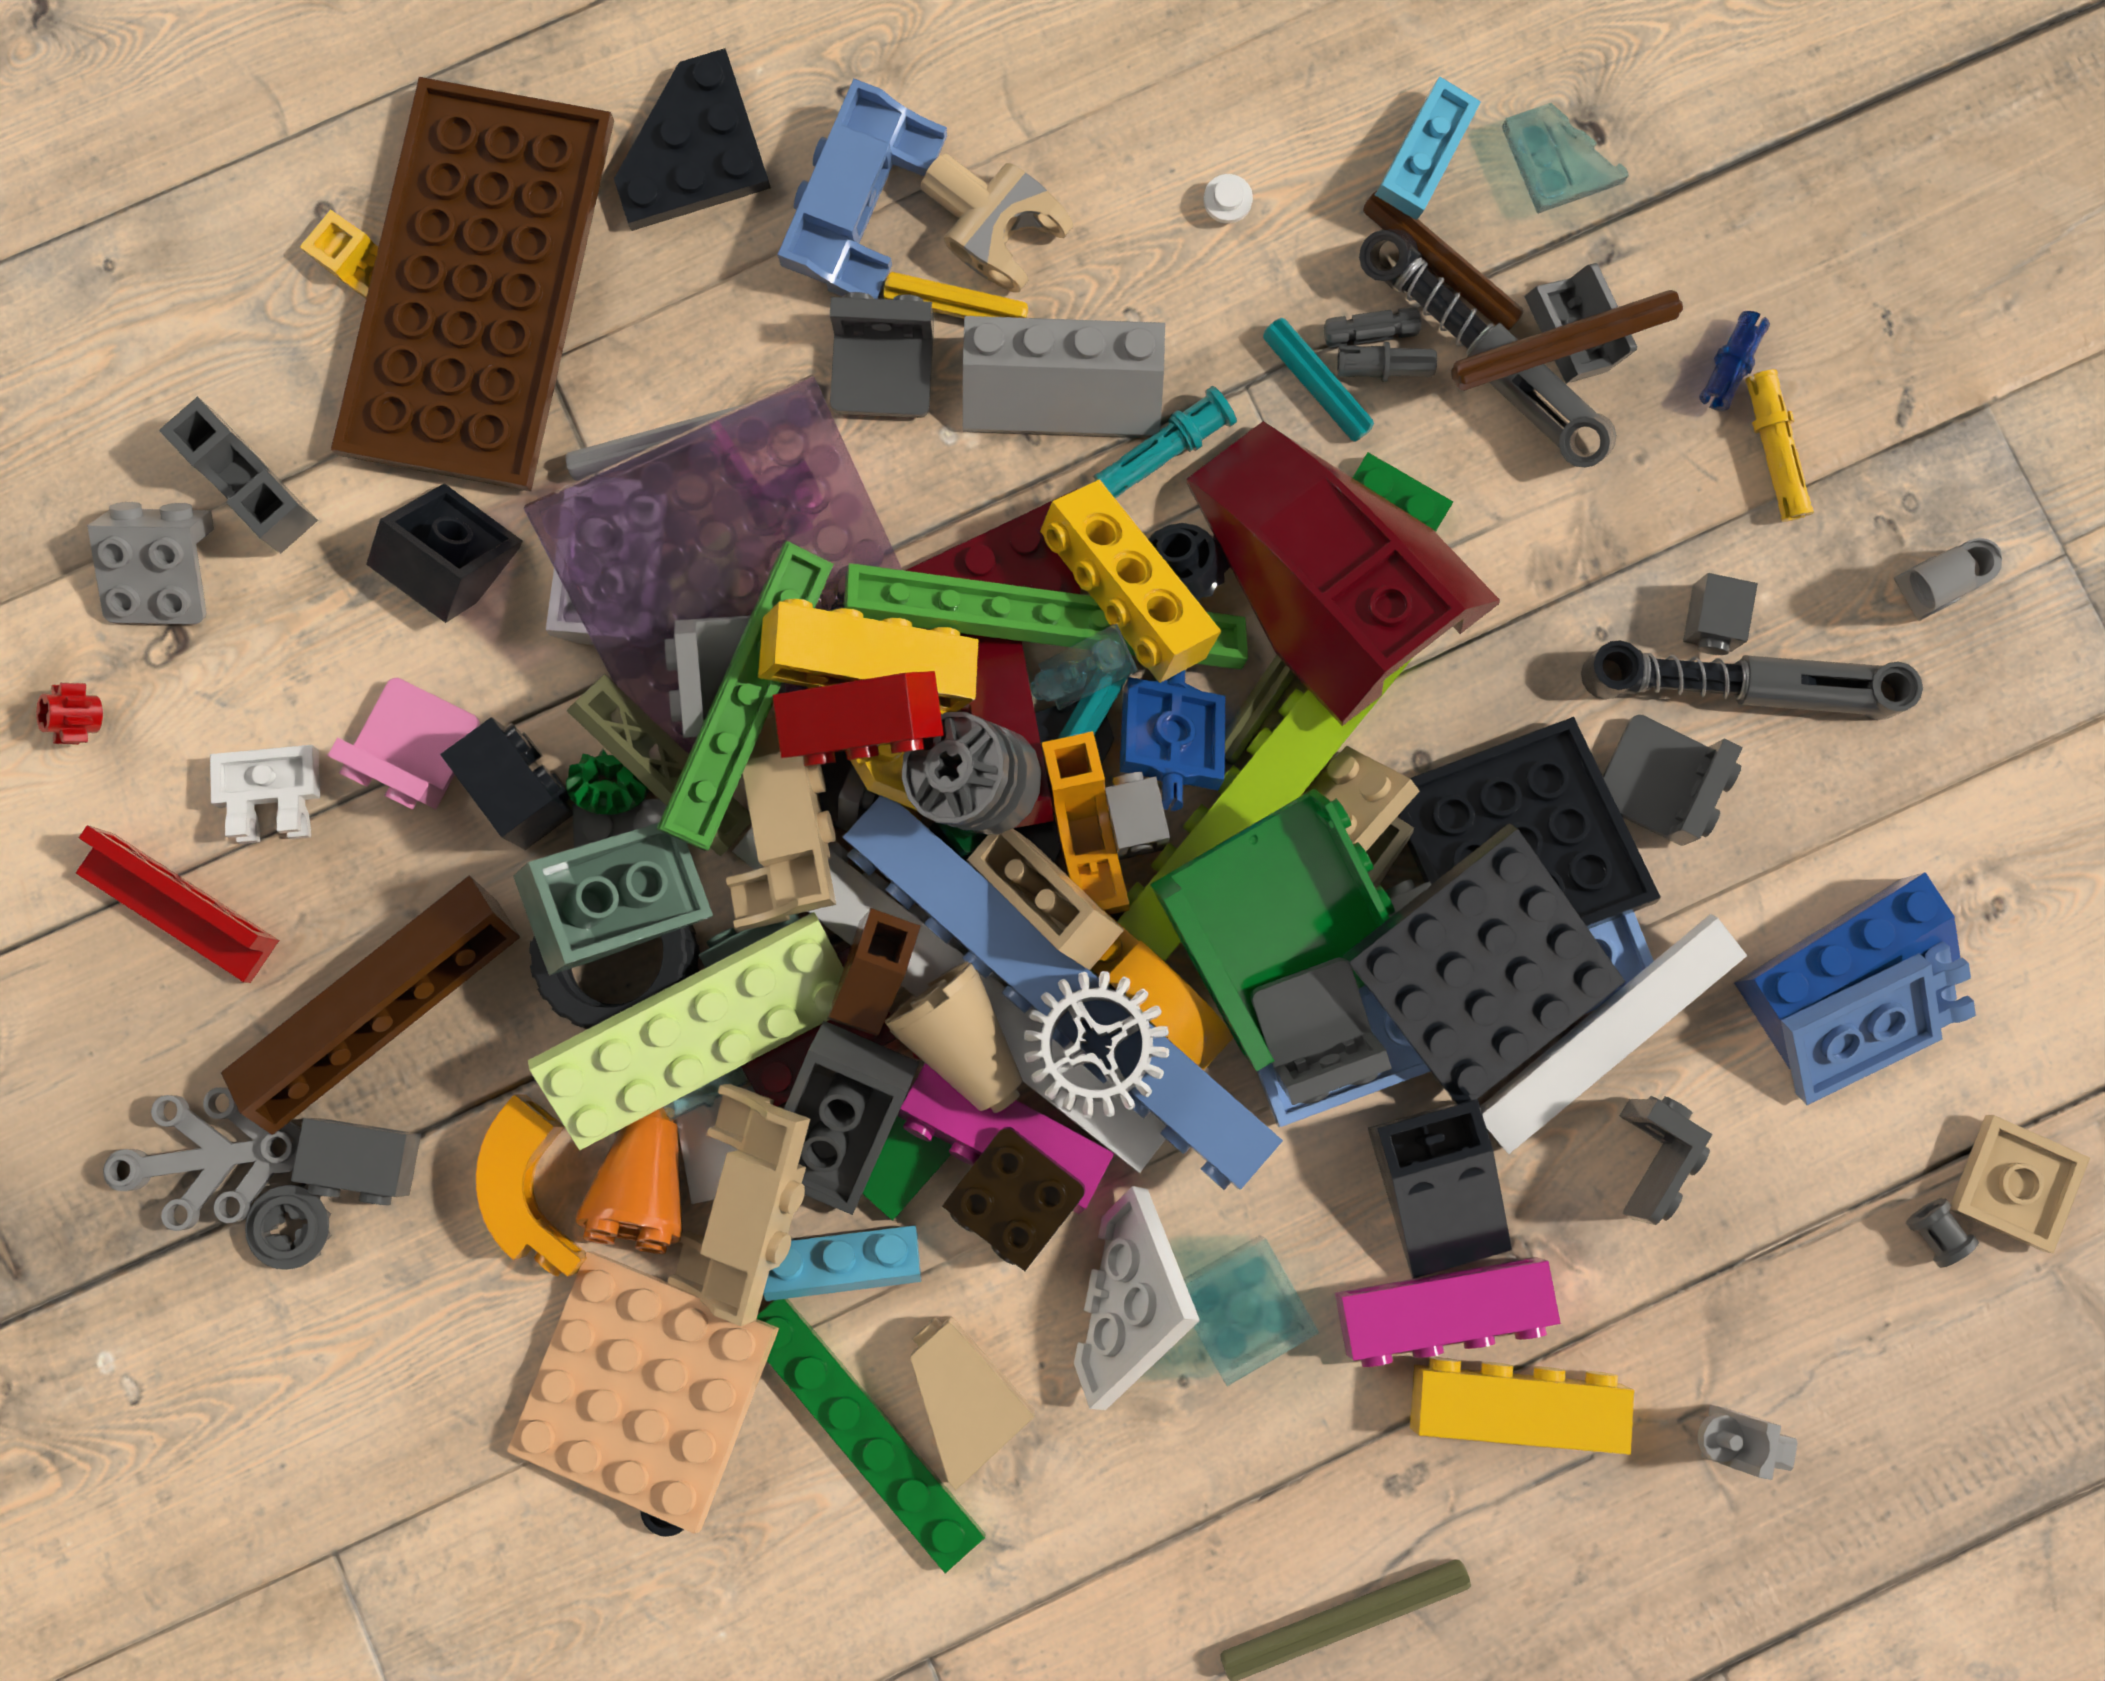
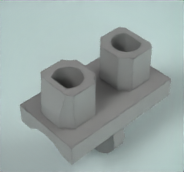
M1710 1405L1709 1416L1701 1423L1698 1430V1444L1702 1452L1701 1457L1758 1478L1769 1480L1773 1479L1774 1468L1788 1471L1794 1468L1798 1443L1796 1438L1780 1434L1781 1425L1715 1405Z

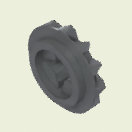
M285 1185L270 1189L254 1202L246 1219L245 1233L247 1243L257 1259L272 1268L288 1270L303 1267L321 1255V1250L332 1235L329 1231L331 1213L326 1210L320 1200V1195L307 1193L308 1189L302 1186ZM287 1212L291 1219H307L308 1222L302 1225L303 1228L295 1231L296 1240L292 1242L289 1235H271L270 1231L278 1229L279 1225L285 1223L284 1214Z

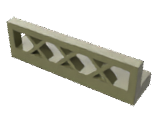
M604 674L567 709V712L667 806L689 754ZM733 796L710 846L719 856H722L751 823L750 813Z

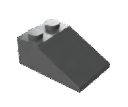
M823 1021L808 1050L784 1108L787 1111L810 1119L798 1163L806 1167L802 1184L805 1186L804 1195L853 1215L905 1099L919 1061Z

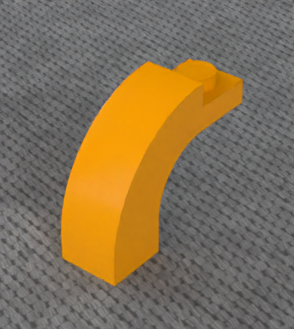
M1093 731L1042 742L1045 770L1067 876L1109 915L1129 911V900L1108 813L1105 778Z
M1123 928L1124 931L1090 970L1098 977L1102 971L1109 972V987L1115 991L1122 977L1129 978L1131 983L1125 996L1130 999L1139 990L1145 989L1148 992V997L1139 1006L1140 1009L1145 1012L1153 1006H1159L1162 1011L1161 1015L1149 1021V1023L1153 1027L1167 1026L1169 1034L1165 1037L1204 1071L1233 1039L1229 1028L1196 991L1144 942L1138 941Z
M514 1094L491 1123L480 1148L476 1168V1192L481 1215L496 1243L512 1260L526 1257L533 1248L538 1252L534 1259L542 1268L554 1276L558 1277L561 1273H564L568 1277L579 1272L581 1265L587 1259L585 1256L586 1251L546 1219L538 1207L534 1194V1175L538 1162L565 1126L527 1095Z

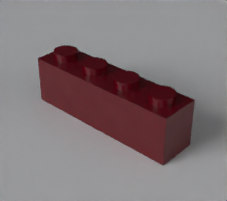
M960 633V636L978 639L975 700L961 708V712H968L1022 735L1036 751L1041 767L1039 796L1031 813L1015 828L1054 821L1022 641Z

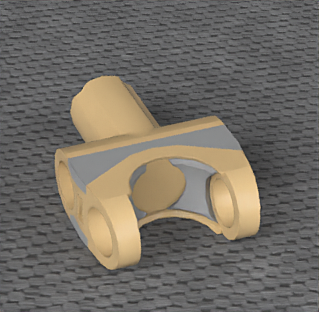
M944 153L938 156L930 165L921 181L920 189L959 219L944 237V242L951 252L979 275L1011 292H1020L1029 279L1024 270L1012 259L1013 255L1006 248L1009 238L1016 232L1024 229H1037L1045 234L1049 232L1058 238H1065L1073 228V222L1064 207L1038 181L1011 163H1006L990 183L987 184L949 154Z

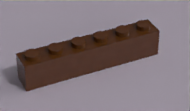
M470 875L467 876L225 1068L221 1075L240 1114L271 1135H274L521 938L498 901Z

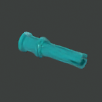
M1211 386L1205 391L1206 396L1184 412L1176 410L1172 413L1171 418L1168 419L1169 424L1162 428L1161 431L1136 446L1112 465L1096 473L1093 476L1095 481L1100 479L1116 499L1127 489L1139 483L1176 455L1185 450L1191 452L1203 446L1202 440L1222 426L1231 427L1237 423L1233 409L1223 394L1216 387Z

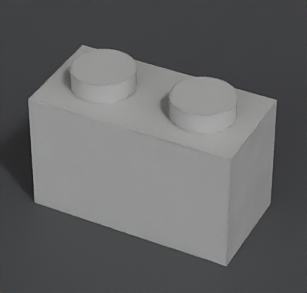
M1142 772L1128 773L1113 778V785L1106 787L1105 792L1118 859L1122 860L1163 851L1170 839L1157 778L1144 779Z

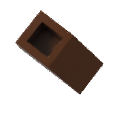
M870 908L858 923L827 1019L875 1036L879 1035L905 977L921 926Z

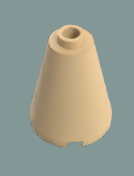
M967 961L927 984L930 988L919 996L915 997L913 994L886 1018L885 1023L895 1037L979 1111L991 1108L994 1113H997L1008 1107L1019 1097L1020 1094L1016 1088L1021 1084L1022 1077L978 970L974 968L971 962L968 963Z

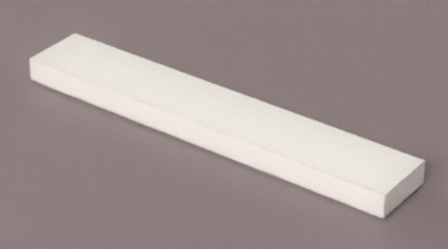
M1712 914L1708 915L1480 1106L1487 1130L1508 1154L1513 1152L1747 957V954L1719 918Z

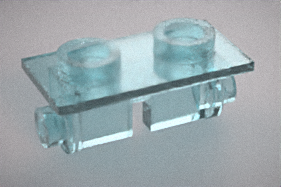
M1114 624L1039 663L1041 672L1036 674L1030 689L1037 700H1054L1058 710H1062L1137 672L1138 669L1118 625Z

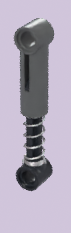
M1397 229L1380 230L1372 233L1364 240L1360 248L1359 260L1361 268L1366 275L1374 280L1384 281L1392 289L1396 288L1399 292H1407V300H1416L1424 308V316L1432 315L1440 323L1441 331L1448 330L1456 338L1457 346H1465L1468 349L1467 357L1518 341L1502 324L1499 323L1496 326H1493V324L1486 325L1475 314L1477 308L1470 310L1459 300L1460 293L1454 295L1442 284L1444 278L1437 279L1427 270V262L1425 263V260H1422V254L1418 251L1416 241L1407 232ZM1387 241L1394 243L1399 251V260L1392 269L1383 266L1379 258L1380 248ZM1545 364L1489 382L1560 448L1561 454L1570 464L1583 468L1594 466L1607 457L1614 448L1617 435L1615 426L1610 419L1596 413ZM1535 389L1570 422L1568 423L1533 390ZM1590 427L1599 434L1600 447L1596 452L1589 453L1579 448L1576 442V434L1579 428Z
M1621 640L1610 641L1601 646L1588 657L1581 671L1582 683L1586 690L1593 696L1604 700L1614 699L1623 693L1637 694L1638 692H1645L1650 690V688H1655L1656 693L1660 689L1678 690L1679 695L1683 691L1700 692L1702 697L1705 696L1706 692L1722 693L1725 699L1729 694H1734L1739 705L1864 714L1866 717L1874 720L1889 719L1910 709L1920 700L1923 691L1922 679L1918 672L1909 664L1899 661L1879 666L1744 655L1734 664H1725L1720 658H1716L1711 663L1702 662L1698 657L1682 661L1675 655H1670L1666 659H1656L1653 654L1642 653L1641 650H1638L1631 643ZM1604 660H1611L1619 665L1622 673L1621 681L1611 680L1606 676L1603 671ZM1882 681L1892 686L1895 693L1894 702L1884 697L1881 691Z

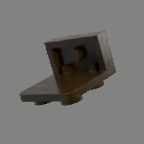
M1004 1127L990 1142L942 1207L950 1212L952 1219L958 1225L969 1232H975L988 1242L1001 1259L1009 1264H1016L1025 1272L1081 1201L1085 1194V1185L1014 1128Z

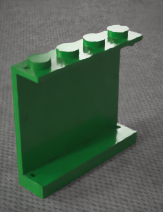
M1312 789L1150 884L1237 1046L1256 1072L1274 1062V1059L1264 1042L1250 999L1251 992L1256 987L1338 957L1344 958L1343 955L1387 921L1391 914L1395 913V908L1387 893L1380 885L1374 887L1368 875V872L1374 869L1368 854L1359 842L1352 843L1346 831V828L1352 825L1346 810L1337 799L1330 801L1316 789ZM1352 969L1357 987L1360 989L1365 984Z

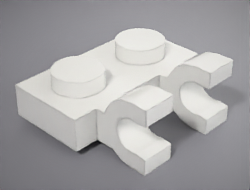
M313 745L210 754L211 804L218 808L227 807L225 819L226 837L236 838L239 844L261 842L260 824L254 811V805L278 802L277 832L287 833L289 839L311 838L310 817L305 806V800L320 799L319 749Z

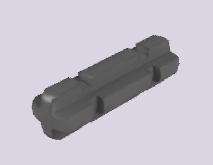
M1406 307L1399 308L1396 314H1393L1392 310L1355 314L1352 315L1350 320H1347L1345 316L1328 318L1324 324V338L1327 346L1332 348L1339 347V345H1347V341L1350 340L1353 341V344L1391 340L1395 334H1398L1399 338L1417 336L1421 330V315L1418 308Z

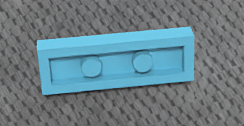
M1439 77L1424 101L1375 196L1417 220L1430 201L1481 101Z
M916 1225L793 1240L785 1260L779 1267L769 1270L763 1293L766 1301L922 1282Z

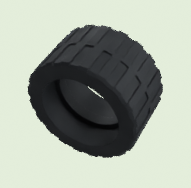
M692 924L661 936L663 959L655 981L644 994L626 1003L606 1004L592 999L578 987L572 973V968L549 976L535 936L530 941L529 948L532 965H530L532 978H535L539 987L537 990L543 1000L548 1001L556 1014L572 1021L571 1024L589 1029L699 971L697 965L700 950L695 938L696 932Z

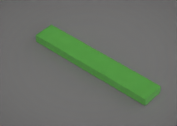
M789 541L783 543L657 830L704 851H709L773 705L772 695L778 693L782 682L758 678L762 619L778 602L786 599L806 600L811 602L813 608H815L833 568V563Z

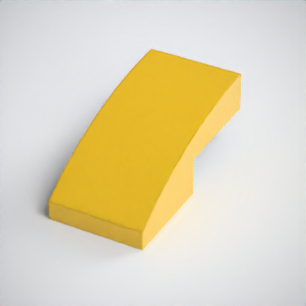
M330 209L301 244L300 248L365 299L367 298L379 246L374 244L367 234Z

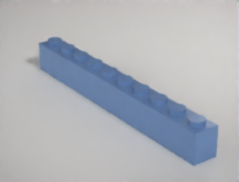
M879 796L843 836L846 842L853 848L847 856L869 876L877 869L891 881L885 890L901 905L909 910L915 903L930 916L924 922V925L946 944L954 937L969 950L963 959L966 962L968 961V963L971 962L974 968L978 970V973L985 979L993 972L1008 986L1002 991V994L1023 1013H1026L1032 1006L1036 1011L1047 1016L1051 1008L1043 1002L1041 996L1048 992L1057 1002L1063 999L1065 996L1058 986V982L1062 979H1066L1072 992L1081 990L1078 981V974L1081 972L1088 974L1090 988L1099 987V978L1058 951L990 882L900 803ZM1094 1000L1083 1003L1090 1017L1100 1025L1108 1026L1118 1021L1121 1022L1131 1016L1122 1007L1111 1002ZM1069 1011L1058 1022L1052 1038L1063 1048L1070 1042L1075 1044L1078 1038V1029ZM1083 1020L1082 1025L1087 1032L1083 1039L1088 1043L1081 1044L1082 1051L1086 1055L1094 1053L1098 1059H1102L1106 1068L1111 1070L1112 1066L1106 1057L1110 1051L1105 1046H1112L1111 1038L1121 1033L1122 1030L1110 1036L1106 1034L1100 1037L1096 1034L1095 1030H1091L1087 1021ZM1140 1030L1128 1036L1115 1050L1114 1058L1125 1079L1134 1071L1141 1057L1142 1036ZM1166 1037L1153 1039L1154 1047L1169 1049L1168 1058L1161 1059L1152 1056L1150 1062L1151 1065L1162 1069L1164 1075L1161 1079L1153 1078L1147 1073L1144 1075L1142 1081L1149 1085L1152 1090L1149 1097L1143 1096L1136 1087L1128 1092L1135 1103L1133 1110L1143 1119L1151 1112L1162 1121L1166 1127L1160 1134L1182 1154H1185L1190 1147L1207 1161L1200 1169L1223 1190L1230 1183L1241 1190L1283 1140ZM1090 1063L1082 1064L1102 1083L1107 1081L1099 1067Z

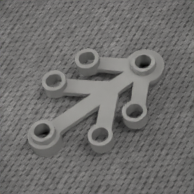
M214 1088L204 1098L203 1107L205 1112L215 1119L228 1118L254 1140L232 1143L189 1110L188 1102L183 1097L164 1095L159 1097L152 1105L151 1114L153 1120L161 1126H174L201 1148L148 1156L145 1152L138 1149L118 1150L106 1160L103 1174L105 1181L111 1188L117 1191H133L144 1187L151 1177L204 1169L181 1199L168 1202L162 1210L161 1218L163 1224L170 1230L181 1231L196 1225L200 1217L201 1208L236 1164L255 1162L237 1189L222 1193L214 1203V1213L220 1221L224 1223L240 1222L247 1218L252 1207L251 1203L275 1173L293 1171L301 1128L289 1122L274 1135H271L240 1114L228 1088ZM220 1094H225L229 1099V1107L223 1113L219 1112L215 1106L216 1099ZM170 1101L174 1102L177 1106V1114L172 1120H168L164 1115V1108ZM279 1137L287 1145L286 1152L281 1157L276 1156L272 1151V1144ZM122 1161H126L130 1166V1174L125 1180H122L117 1174V1167ZM231 1197L236 1198L240 1204V1210L234 1217L226 1211V1203ZM179 1205L184 1206L188 1213L187 1219L183 1224L177 1223L174 1218V1211Z

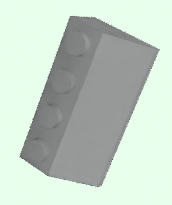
M965 316L963 432L1151 438L1160 431L1165 323Z

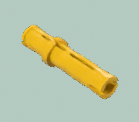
M1777 369L1753 374L1754 377H1747L1745 382L1756 418L1752 422L1753 429L1756 434H1760L1773 488L1778 500L1781 521L1788 522L1804 518L1813 514L1814 510L1808 496L1798 451L1793 439L1790 425L1794 422L1792 411H1787Z

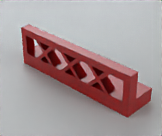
M87 825L78 837L93 848L75 872L77 875L242 982L251 983L280 941L116 834Z

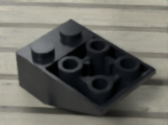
M1478 1099L1458 1104H1448L1368 1127L1412 1279L1512 1250L1494 1151Z

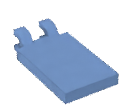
M1943 941L1930 948L1925 954V958L1917 954L1781 1020L1796 1095L1806 1105H1809L1943 1040L1941 1028L1951 1023H1960L1975 1017L1974 1000L1968 995L1956 1000L1955 985L1971 979L1969 963L1963 957L1952 962L1950 946Z

